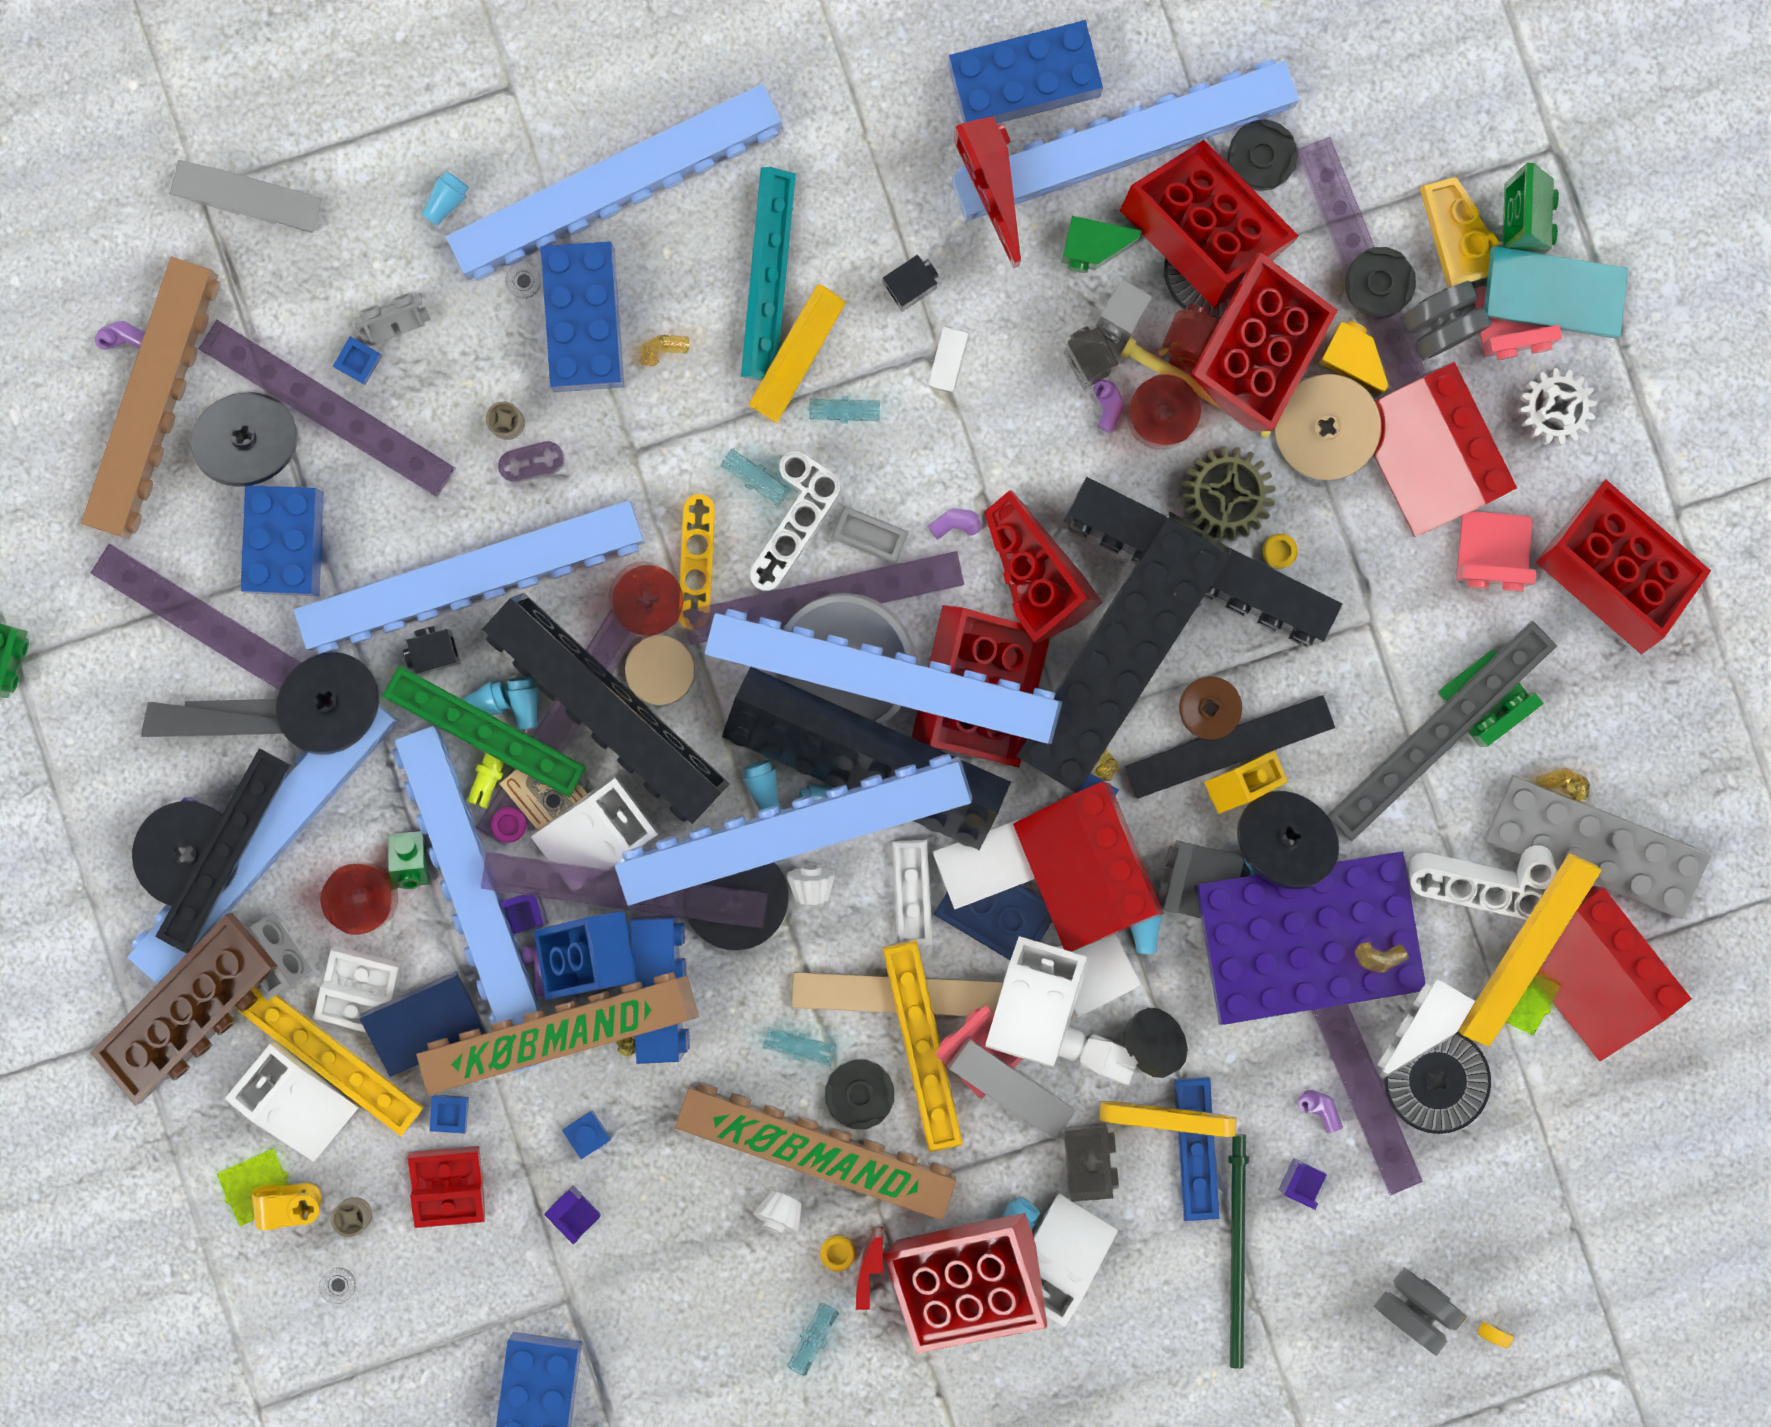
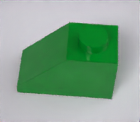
M1072 216L1061 263L1068 264L1067 269L1079 273H1088V269L1096 270L1137 244L1141 231Z

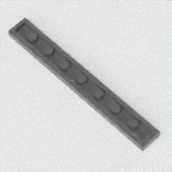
M1531 620L1347 795L1327 817L1353 841L1547 657L1557 645Z

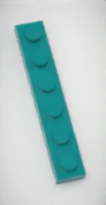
M770 166L761 167L741 368V377L762 381L779 352L796 179L795 173Z

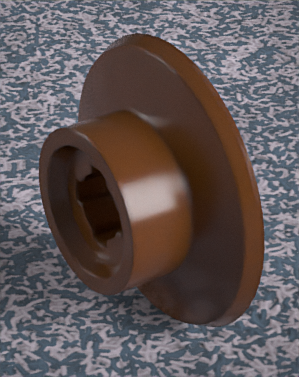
M1213 676L1202 677L1193 681L1184 690L1179 703V713L1184 726L1193 735L1202 739L1214 740L1227 736L1236 728L1242 715V701L1236 688L1228 681ZM1207 700H1211L1218 707L1214 714H1212V717H1209L1205 711H1202V706L1205 705Z

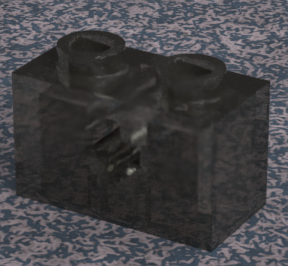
M1086 326L1069 336L1070 339L1067 341L1068 344L1063 354L1083 390L1115 373L1119 362L1100 327L1090 330Z
M1105 1123L1063 1127L1070 1201L1113 1199V1189L1119 1188L1117 1167H1111L1110 1154L1116 1153L1114 1132H1108V1127ZM1088 1154H1094L1097 1160H1101L1100 1163L1095 1164V1170H1089L1086 1164H1082L1088 1161Z

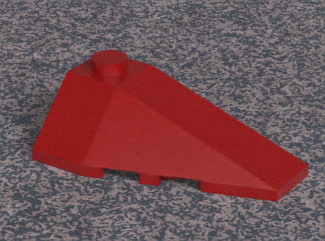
M993 116L961 123L955 126L953 142L1014 269L1020 266L1021 255L1007 144L1011 143L1010 137L1003 123L997 125Z
M1009 490L984 511L995 550L999 552L1004 568V573L1002 574L1005 584L1009 585L1014 603L1012 607L1014 614L1034 643H1039L1077 625L1103 603L1084 575L1013 490Z

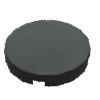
M1266 119L1257 120L1241 127L1232 138L1227 153L1228 164L1253 190H1273L1284 184L1294 172L1298 160V150L1292 134L1280 123Z
M1373 247L1359 254L1349 265L1345 275V292L1350 303L1360 313L1373 318H1385L1400 312L1411 301L1416 288V273L1412 265H1410L1401 252L1389 247Z
M1148 1007L1137 1012L1128 1020L1124 1031L1126 1050L1130 1057L1134 1055L1135 1059L1139 1062L1136 1066L1142 1072L1152 1077L1165 1078L1182 1068L1186 1062L1188 1052L1186 1037L1178 1022L1170 1014L1159 1008Z
M852 1059L840 1064L830 1074L825 1087V1103L831 1116L840 1124L851 1129H869L880 1124L890 1113L894 1103V1085L889 1073L879 1064L868 1059Z

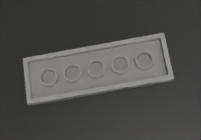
M1513 774L1484 837L1487 842L1520 855L1531 846H1544L1551 851L1555 867L1558 870L1568 854L1572 853L1597 865L1602 870L1594 882L1595 885L1680 919H1683L1711 857L1706 851Z

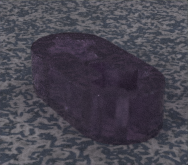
M543 441L504 453L499 459L498 470L507 481L521 483L558 472L564 465L565 454L556 443ZM547 448L552 453L558 454V458L553 459V466L548 467L545 462L535 464L533 460L543 457L544 450ZM514 457L518 462L529 461L530 464L521 467L517 476H514L511 471H506L505 468L511 464L510 459Z

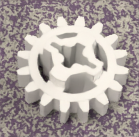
M1558 368L1550 371L1549 378L1544 372L1538 374L1537 381L1539 384L1534 381H1529L1526 384L1530 393H1523L1519 396L1520 400L1526 402V406L1518 409V413L1526 414L1528 418L1521 424L1522 427L1531 425L1534 428L1530 437L1534 438L1542 434V444L1547 445L1555 438L1556 445L1561 446L1565 443V436L1572 443L1578 440L1576 431L1585 434L1590 430L1585 421L1591 422L1595 420L1596 416L1590 413L1589 409L1596 406L1597 401L1588 400V395L1594 390L1592 387L1582 388L1581 385L1585 380L1583 376L1574 381L1572 380V370H1567L1561 377ZM1558 385L1569 388L1572 393L1560 390ZM1539 394L1542 401L1539 410L1536 411L1535 403ZM1569 401V404L1563 406L1564 408L1560 411L1546 414V411L1551 409V406L1554 404ZM1579 403V415L1576 420L1573 414L1576 404ZM1542 422L1554 424L1557 430L1546 427Z

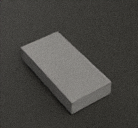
M843 506L831 539L896 565L909 531Z

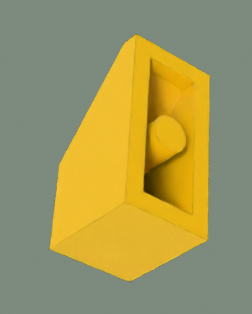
M1341 321L1336 326L1317 364L1340 376L1356 381L1365 389L1380 396L1385 392L1388 383L1373 337L1366 334L1367 329L1353 321H1348L1347 324Z
M1275 750L1231 768L1204 783L1209 792L1210 799L1214 803L1218 814L1261 797L1288 782V779Z

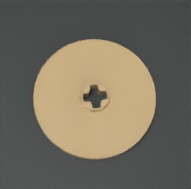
M1317 375L1300 382L1275 426L1276 440L1283 457L1298 472L1319 480L1341 479L1360 470L1372 458L1381 437V416L1371 394L1356 381L1340 375ZM1333 418L1335 420L1333 426L1337 429L1334 435L1328 433L1325 437L1322 436L1323 428L1319 425L1322 420L1329 421Z

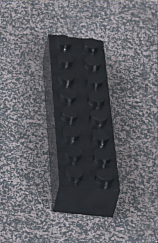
M1086 477L1063 521L1070 524L1068 530L1076 535L1087 538L1091 534L1101 539L1099 545L1113 553L1118 554L1119 551L1123 550L1133 555L1131 561L1136 564L1166 516ZM1232 548L1230 557L1204 596V598L1211 601L1217 597L1226 601L1225 608L1238 615L1244 616L1250 613L1258 617L1256 623L1268 630L1276 632V630L1282 629L1290 633L1289 640L1306 648L1308 645L1312 646L1325 641L1343 603Z
M1169 511L1055 690L1054 700L1061 701L1062 705L1052 744L1025 738L1019 747L1017 757L1075 793L1079 792L1230 557L1231 548Z
M525 593L509 598L482 628L488 635L486 637L487 642L499 652L505 650L514 659L512 664L520 673L527 677L531 674L540 683L538 688L546 697L552 701L558 699L566 707L564 712L573 722L578 725L585 724L593 732L591 734L592 739L603 749L608 747L619 756L617 758L618 763L629 773L633 774L636 772L645 780L643 783L644 787L657 798L662 796L671 804L669 807L670 811L682 822L688 820L693 824L730 785L723 776Z
M751 666L736 694L721 736L737 746H744L762 754L769 760L778 761L794 768L803 775H810L819 779L832 788L847 785L848 790L860 787V781L868 777L881 775L882 780L896 776L895 770L915 764L916 769L930 766L929 760L948 754ZM961 760L972 794L971 803L913 821L925 826L932 832H939L955 839L964 846L980 850L999 813L1011 781Z

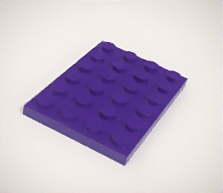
M1403 851L1336 862L1331 873L1322 882L1305 889L1283 888L1268 882L1260 875L1196 885L1219 1025L1420 992L1426 984Z

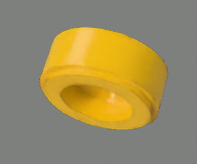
M1280 533L1266 539L1263 543L1261 554L1264 562L1269 567L1284 569L1292 565L1296 560L1298 547L1292 537Z
M835 1234L829 1236L821 1246V1261L826 1268L832 1271L839 1272L848 1269L855 1259V1246L853 1242L844 1235Z
M1481 1321L1477 1330L1480 1337L1505 1349L1510 1348L1515 1337L1509 1332L1485 1321Z

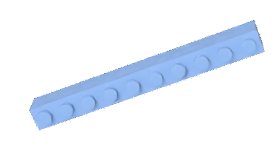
M1274 59L1267 60L1256 65L1253 72L1242 75L1241 71H1236L1222 77V82L1209 87L1208 82L1191 87L1187 95L1176 98L1175 94L1166 95L1157 99L1155 106L1144 110L1142 105L1135 106L1122 112L1123 117L1112 121H1110L1109 117L1100 118L1091 122L1089 129L1077 132L1075 128L1057 134V140L1044 144L1043 140H1038L1025 145L1023 152L1010 155L1009 152L1015 205L1295 108L1299 98L1286 61L1275 64ZM963 166L957 169L958 174L952 177V185L965 222L988 215L966 167Z
M764 84L758 85L445 237L468 280L475 278L476 281L485 279L495 272L493 268L505 262L508 266L516 264L526 258V252L536 247L541 250L540 246L554 245L558 242L557 237L568 232L570 235L578 234L589 227L588 222L599 217L602 220L609 219L621 212L619 207L633 202L634 205L645 202L653 196L651 192L663 186L666 190L676 187L684 181V176L696 171V174L705 173L715 167V161L725 156L728 159L736 158L747 151L746 146L756 141L764 144L775 139L779 135L777 131L783 129L781 119Z
M629 500L293 609L306 650H317L319 655L339 649L337 643L349 639L352 644L372 638L370 632L383 628L385 633L405 628L404 621L417 618L418 622L434 619L439 616L438 610L450 606L452 612L472 606V599L484 596L486 601L506 595L504 589L518 585L519 590L538 585V578L551 574L552 579L573 573L571 567L585 563L586 568L606 562L604 556L617 552L619 557L639 552L638 545L644 544L645 540L633 503Z
M727 609L725 615L714 614L705 655L1052 744L1062 705L1061 701L1054 700V692L1034 688L1033 694L1019 691L1021 684L1003 679L999 680L998 685L985 682L986 675L965 670L964 676L950 673L952 666L934 661L930 662L929 667L917 665V657L896 652L895 659L882 656L883 648L862 643L861 650L847 647L848 639L828 635L827 641L813 638L815 631L794 626L793 632L780 629L781 622L760 617L759 624L746 620L747 613Z
M380 702L371 727L351 747L327 755L302 751L296 757L295 762L298 765L289 775L287 774L240 859L238 870L232 883L221 894L193 947L226 914L232 911L400 721ZM166 905L155 916L154 920L157 924L149 933L143 931L132 942L130 946L134 950L127 957L156 984L186 955V953L155 937L171 908L170 905Z
M431 726L394 740L397 748L392 750L398 768L405 769L409 780L404 783L407 795L411 802H417L421 813L416 816L419 828L423 835H429L433 846L428 849L431 861L435 868H441L445 879L440 882L443 894L447 901H453L457 912L452 917L457 932L459 934L464 933L468 943V947L464 948L466 958L470 967L476 966L481 979L476 981L479 994L483 1001H489L493 1012L488 1014L490 1024L493 1025L510 1019L513 1026L525 1023L524 1015L541 1011L542 1008L538 997L534 993V986L528 969L523 963L522 953L516 936L513 934L507 911L501 907L500 901L503 900L441 729L437 726ZM532 1065V1066H529V1067H525V1068H522V1069L515 1070L514 1073H517V1072H519V1071L528 1069V1068L533 1067V1066H536V1065Z
M950 754L941 755L929 760L930 766L916 769L915 764L895 770L896 776L882 780L881 775H875L861 780L860 787L850 790L847 789V785L832 788L826 791L827 797L813 800L812 795L792 801L793 807L779 810L778 806L768 807L758 811L759 817L745 821L744 816H739L723 822L725 827L711 831L710 826L691 831V837L677 841L676 836L656 842L657 848L643 851L642 846L624 851L622 852L623 858L618 860L615 868L627 905L629 906L970 804L972 794L960 757L951 759Z

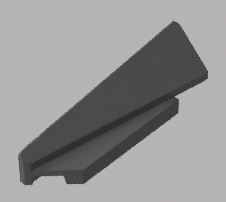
M277 699L185 701V706L148 702L141 737L283 734L277 720Z

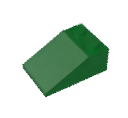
M1526 163L1504 184L1502 248L1546 254L1552 249V245H1555L1557 242L1558 228L1557 224H1552L1553 210H1557L1559 192L1558 189H1554V178L1535 163Z

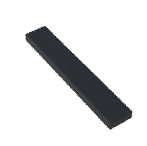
M1321 695L1237 725L1225 737L1214 740L1201 738L1125 766L1135 797L1139 799L1334 729L1335 725L1325 697Z
M261 748L258 749L155 936L156 938L186 954L191 950L290 771L291 764Z

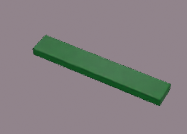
M401 666L397 667L382 694L383 698L569 798L586 769V766Z

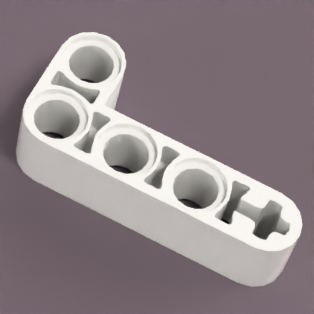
M800 452L787 453L780 461L779 470L783 480L801 492V494L750 571V579L753 585L764 593L773 592L781 586L841 493L838 478L832 472ZM799 460L805 464L806 470L802 476L792 478L786 473V466L790 461ZM828 479L834 483L835 490L831 496L821 497L816 494L815 486L820 480ZM804 508L811 509L815 513V521L807 527L800 526L796 522L797 512ZM782 538H791L796 543L795 551L789 556H782L776 551V545ZM769 554H772L777 561L786 564L784 569H781L777 564L772 572L776 578L773 583L766 581L762 585L760 584L761 577L758 571L760 569L764 571L769 569L773 562L766 558Z
M1541 845L1531 846L1524 851L1516 873L1431 853L1416 854L1411 858L1408 866L1411 887L1421 896L1525 920L1528 919L1557 873L1551 851ZM1537 864L1546 865V867L1541 870L1532 869V867H1534ZM1458 879L1467 880L1463 885L1452 884ZM1493 887L1502 888L1496 893L1487 892V890ZM1527 895L1536 896L1533 900L1530 901L1521 900L1524 896Z

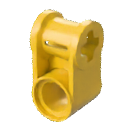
M304 1182L281 1186L267 1185L256 1188L251 1192L255 1227L259 1230H274L281 1227L308 1225L317 1219L320 1212L322 1193L312 1183ZM301 1200H306V1204L309 1207H304L303 1202H301Z

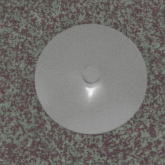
M836 593L820 597L800 609L783 629L793 632L794 626L813 630L815 631L813 638L827 641L828 635L841 637L849 640L847 647L861 650L862 643L883 648L882 656L894 659L896 652L916 657L911 637L900 619L883 604L863 595ZM776 673L777 678L880 724L887 722L902 707L901 705Z

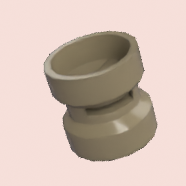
M503 401L493 404L488 409L486 424L489 430L498 438L512 440L523 432L525 418L516 406Z
M351 1197L344 1200L332 1213L331 1224L333 1229L344 1237H353L360 1234L371 1222L372 1209L370 1204L359 1197Z

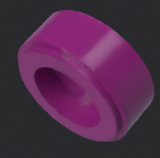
M514 807L500 809L491 820V830L494 836L502 842L511 843L519 840L527 829L525 815Z

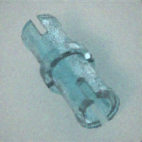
M842 396V399L810 398L809 417L810 420H841V424H848V420L880 422V400H849V396Z
M734 448L725 456L727 460H723L720 467L725 468L745 482L744 487L750 491L755 489L775 503L774 505L777 507L786 498L784 495H788L791 489L768 474L766 467L762 464L755 465Z
M768 1026L766 1036L779 1039L780 1042L765 1039L763 1049L793 1055L794 1060L799 1061L801 1057L831 1067L833 1057L820 1054L819 1051L834 1054L836 1044L806 1038V1034L801 1032L798 1036Z
M819 1303L807 1329H802L799 1335L801 1340L787 1364L788 1368L800 1375H808V1371L819 1350L825 1348L827 1344L825 1339L840 1314L836 1309L825 1303Z

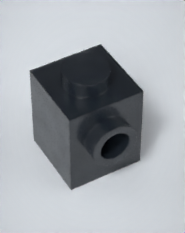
M917 254L884 276L882 283L901 312H903L937 289L935 279L939 275L928 259L922 261Z
M434 626L414 631L415 637L406 640L408 648L403 649L404 658L408 669L414 668L415 674L423 675L461 664L452 630L435 631Z

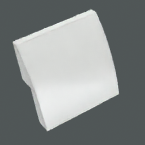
M1116 935L1073 952L1087 957L1086 975L1074 1007L1078 1017L1142 986ZM1062 944L1057 946V948L1063 949Z
M334 945L330 950L324 982L320 986L314 1019L366 1032L359 1019V1015L393 999L401 962Z

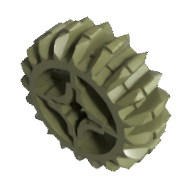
M1226 446L1219 448V458L1216 457L1211 449L1206 452L1208 463L1202 458L1197 457L1194 463L1199 471L1188 468L1185 472L1188 477L1193 479V482H1181V488L1191 490V494H1184L1180 497L1181 502L1191 501L1192 506L1183 511L1184 515L1187 516L1195 512L1198 517L1191 524L1196 527L1203 521L1206 526L1202 531L1206 534H1209L1212 528L1216 529L1215 539L1218 541L1222 539L1224 531H1227L1229 541L1236 540L1237 529L1243 538L1250 536L1248 524L1258 531L1262 526L1256 517L1258 516L1265 520L1270 517L1269 512L1262 507H1272L1275 504V500L1265 497V494L1275 492V486H1264L1263 483L1272 477L1271 472H1266L1263 475L1259 474L1258 470L1265 463L1260 460L1252 466L1250 464L1254 456L1252 452H1248L1243 460L1240 459V447L1233 449L1231 457H1228ZM1228 466L1222 483H1201L1205 474L1211 469ZM1238 469L1246 473L1251 479L1255 494L1240 486L1238 482ZM1230 482L1231 492L1239 497L1230 499V503L1225 506V496L1219 494L1217 490L1225 489L1226 485ZM1200 494H1205V497L1212 498L1216 502L1217 519L1205 510ZM1246 503L1254 505L1246 518L1236 522H1227L1233 505H1245Z

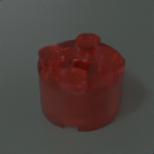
M1188 304L1186 310L1175 312L1159 350L1162 358L1167 353L1170 356L1168 363L1187 374H1191L1220 321L1207 315L1206 309L1195 304Z
M1169 374L1157 375L1142 383L1134 392L1127 407V422L1133 437L1143 445L1158 450L1171 449L1182 444L1193 433L1201 416L1200 400L1192 387L1182 378ZM1162 404L1166 405V411L1172 412V415H1169L1166 420H1161L1160 414L1155 413Z
M648 561L629 564L617 574L609 588V604L614 616L627 630L635 634L644 636L660 634L676 624L683 607L681 586L669 571L658 564ZM645 590L654 596V599L649 600L648 606H644L641 602L637 601L638 598L643 597V591Z
M367 862L348 864L335 870L324 884L320 896L321 908L325 918L342 932L351 935L365 934L380 929L394 917L398 906V889L385 868ZM359 891L361 894H366L367 901L362 902V907L360 902L354 903L353 896L357 895Z

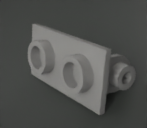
M402 294L392 300V305L381 309L379 305H374L360 311V317L355 319V328L364 327L365 330L359 331L363 343L375 345L395 337L391 324L396 322L402 334L425 326L424 322L429 321L430 317L426 307L421 309L418 307L422 305V295Z

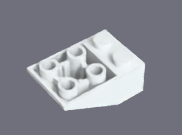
M615 773L530 837L571 891L574 892L613 867L620 858H623L622 852L645 845L658 835V829Z
M1019 936L1004 979L986 1047L1054 1068L1086 975L1087 957Z
M1438 979L1432 986L1426 983L1413 1003L1414 1006L1418 1007L1414 1017L1407 1014L1395 1033L1396 1036L1401 1038L1396 1047L1390 1044L1377 1065L1383 1068L1379 1076L1384 1079L1451 1038L1459 1030L1475 1001Z
M277 1041L269 1044L225 1098L226 1101L253 1123L313 1162L317 1160L359 1109L356 1103Z
M1059 1192L1032 1235L1037 1249L1046 1316L1065 1327L1089 1288L1118 1229Z

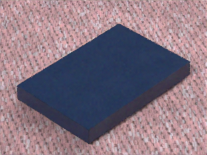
M1022 885L1012 887L957 909H954L947 891L933 914L1008 960H1011L1019 936L1040 942L1052 923L1044 899Z
M457 971L359 1015V1019L389 1077L419 1065L416 1054L428 1051V1043L448 1038L449 1044L460 1041L459 1034L480 1029L481 1035L487 1034V1030Z

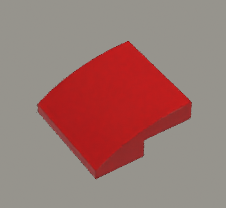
M479 1146L409 1152L407 1159L412 1188L410 1200L414 1228L485 1222L484 1189Z
M883 1226L875 1227L861 1257L856 1287V1310H870V1274L883 1273Z

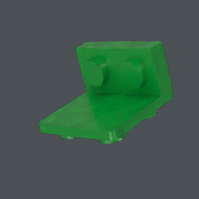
M1494 650L1487 652L1439 689L1438 694L1443 701L1446 702L1496 652ZM1518 683L1468 733L1479 747H1488L1544 703L1535 692L1527 693L1522 685Z

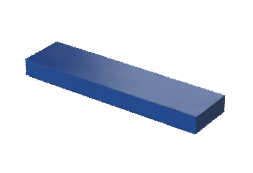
M1210 1077L1174 1079L1176 1109L1213 1113ZM1177 1131L1183 1220L1220 1219L1214 1136Z

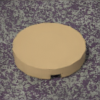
M655 635L643 639L632 648L626 659L625 676L629 688L638 698L649 704L667 705L677 702L688 693L694 681L695 664L692 654L683 643L669 636Z

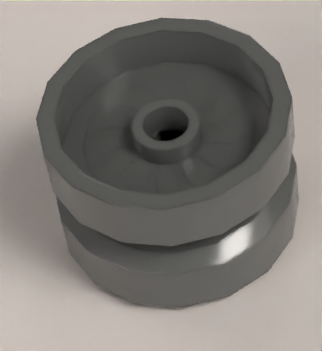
M1470 280L1449 289H1443L1419 302V305L1400 316L1408 333H1418L1431 328V331L1417 339L1414 345L1422 361L1461 344L1493 325L1485 309L1476 308L1464 314L1461 313L1462 310L1472 305L1478 297Z
M1403 1267L1393 1282L1395 1287L1408 1298L1406 1302L1391 1292H1384L1374 1307L1403 1332L1437 1356L1448 1341L1445 1334L1434 1326L1433 1322L1437 1320L1449 1330H1457L1467 1315L1450 1302L1451 1298L1425 1278L1422 1280Z

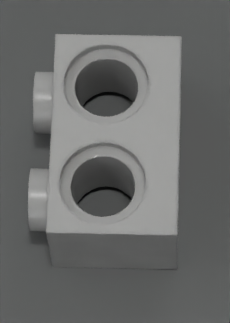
M1122 279L1098 319L1096 327L1101 329L1099 334L1114 344H1117L1119 340L1126 344L1153 297Z
M273 912L247 928L255 940L278 965L260 984L262 987L259 991L266 1001L313 971Z

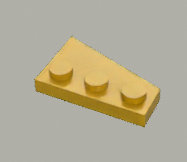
M1457 177L1423 185L1419 189L1447 288L1449 289L1468 280L1473 283L1487 279L1490 250L1495 246L1499 247L1498 244L1500 242L1493 232L1490 233L1480 219L1479 210Z

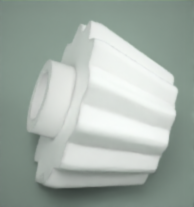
M809 863L789 871L787 879L795 901L806 905H818L828 901L835 879V870H829V867H821L820 864Z
M771 1191L753 1215L764 1221V1228L782 1235L785 1230L797 1234L800 1223L801 1203L785 1194Z

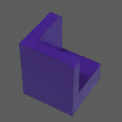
M539 890L500 901L501 907L506 908L513 934L549 923Z
M1293 1158L1278 1190L1284 1196L1316 1210L1318 1203L1315 1199L1327 1174Z
M574 1185L544 1213L573 1245L601 1216L600 1212Z

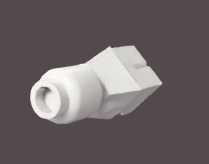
M1070 1026L1067 1028L1058 1055L1070 1061H1075L1079 1058L1081 1067L1126 1085L1130 1084L1136 1064L1138 1063L1134 1055L1132 1057L1129 1056L1126 1046L1096 1034L1090 1037L1087 1036L1086 1039L1084 1032Z

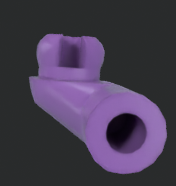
M118 321L102 327L95 335V343L103 350H108L125 343L140 349L145 332L125 321Z
M1102 379L1096 382L1093 389L1104 410L1097 427L1106 432L1113 433L1124 408V400L1113 382Z
M952 508L927 527L938 540L953 528L964 530L970 536L975 535L981 530L982 523L978 520L979 516L974 511Z
M536 945L535 947L525 946L523 948L522 960L525 965L534 964V993L536 996L545 997Z
M1306 1090L1301 1093L1297 1101L1299 1109L1305 1113L1310 1112L1321 1116L1326 1133H1332L1343 1128L1334 1100L1330 1096L1315 1090Z

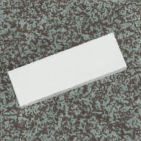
M927 839L892 841L897 943L917 939L918 946L933 945Z

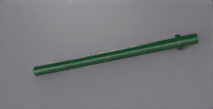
M1236 1134V1136L1232 1137V1155H1228V1163L1232 1164L1230 1368L1234 1369L1244 1368L1246 1164L1250 1162V1156L1246 1155L1245 1134Z

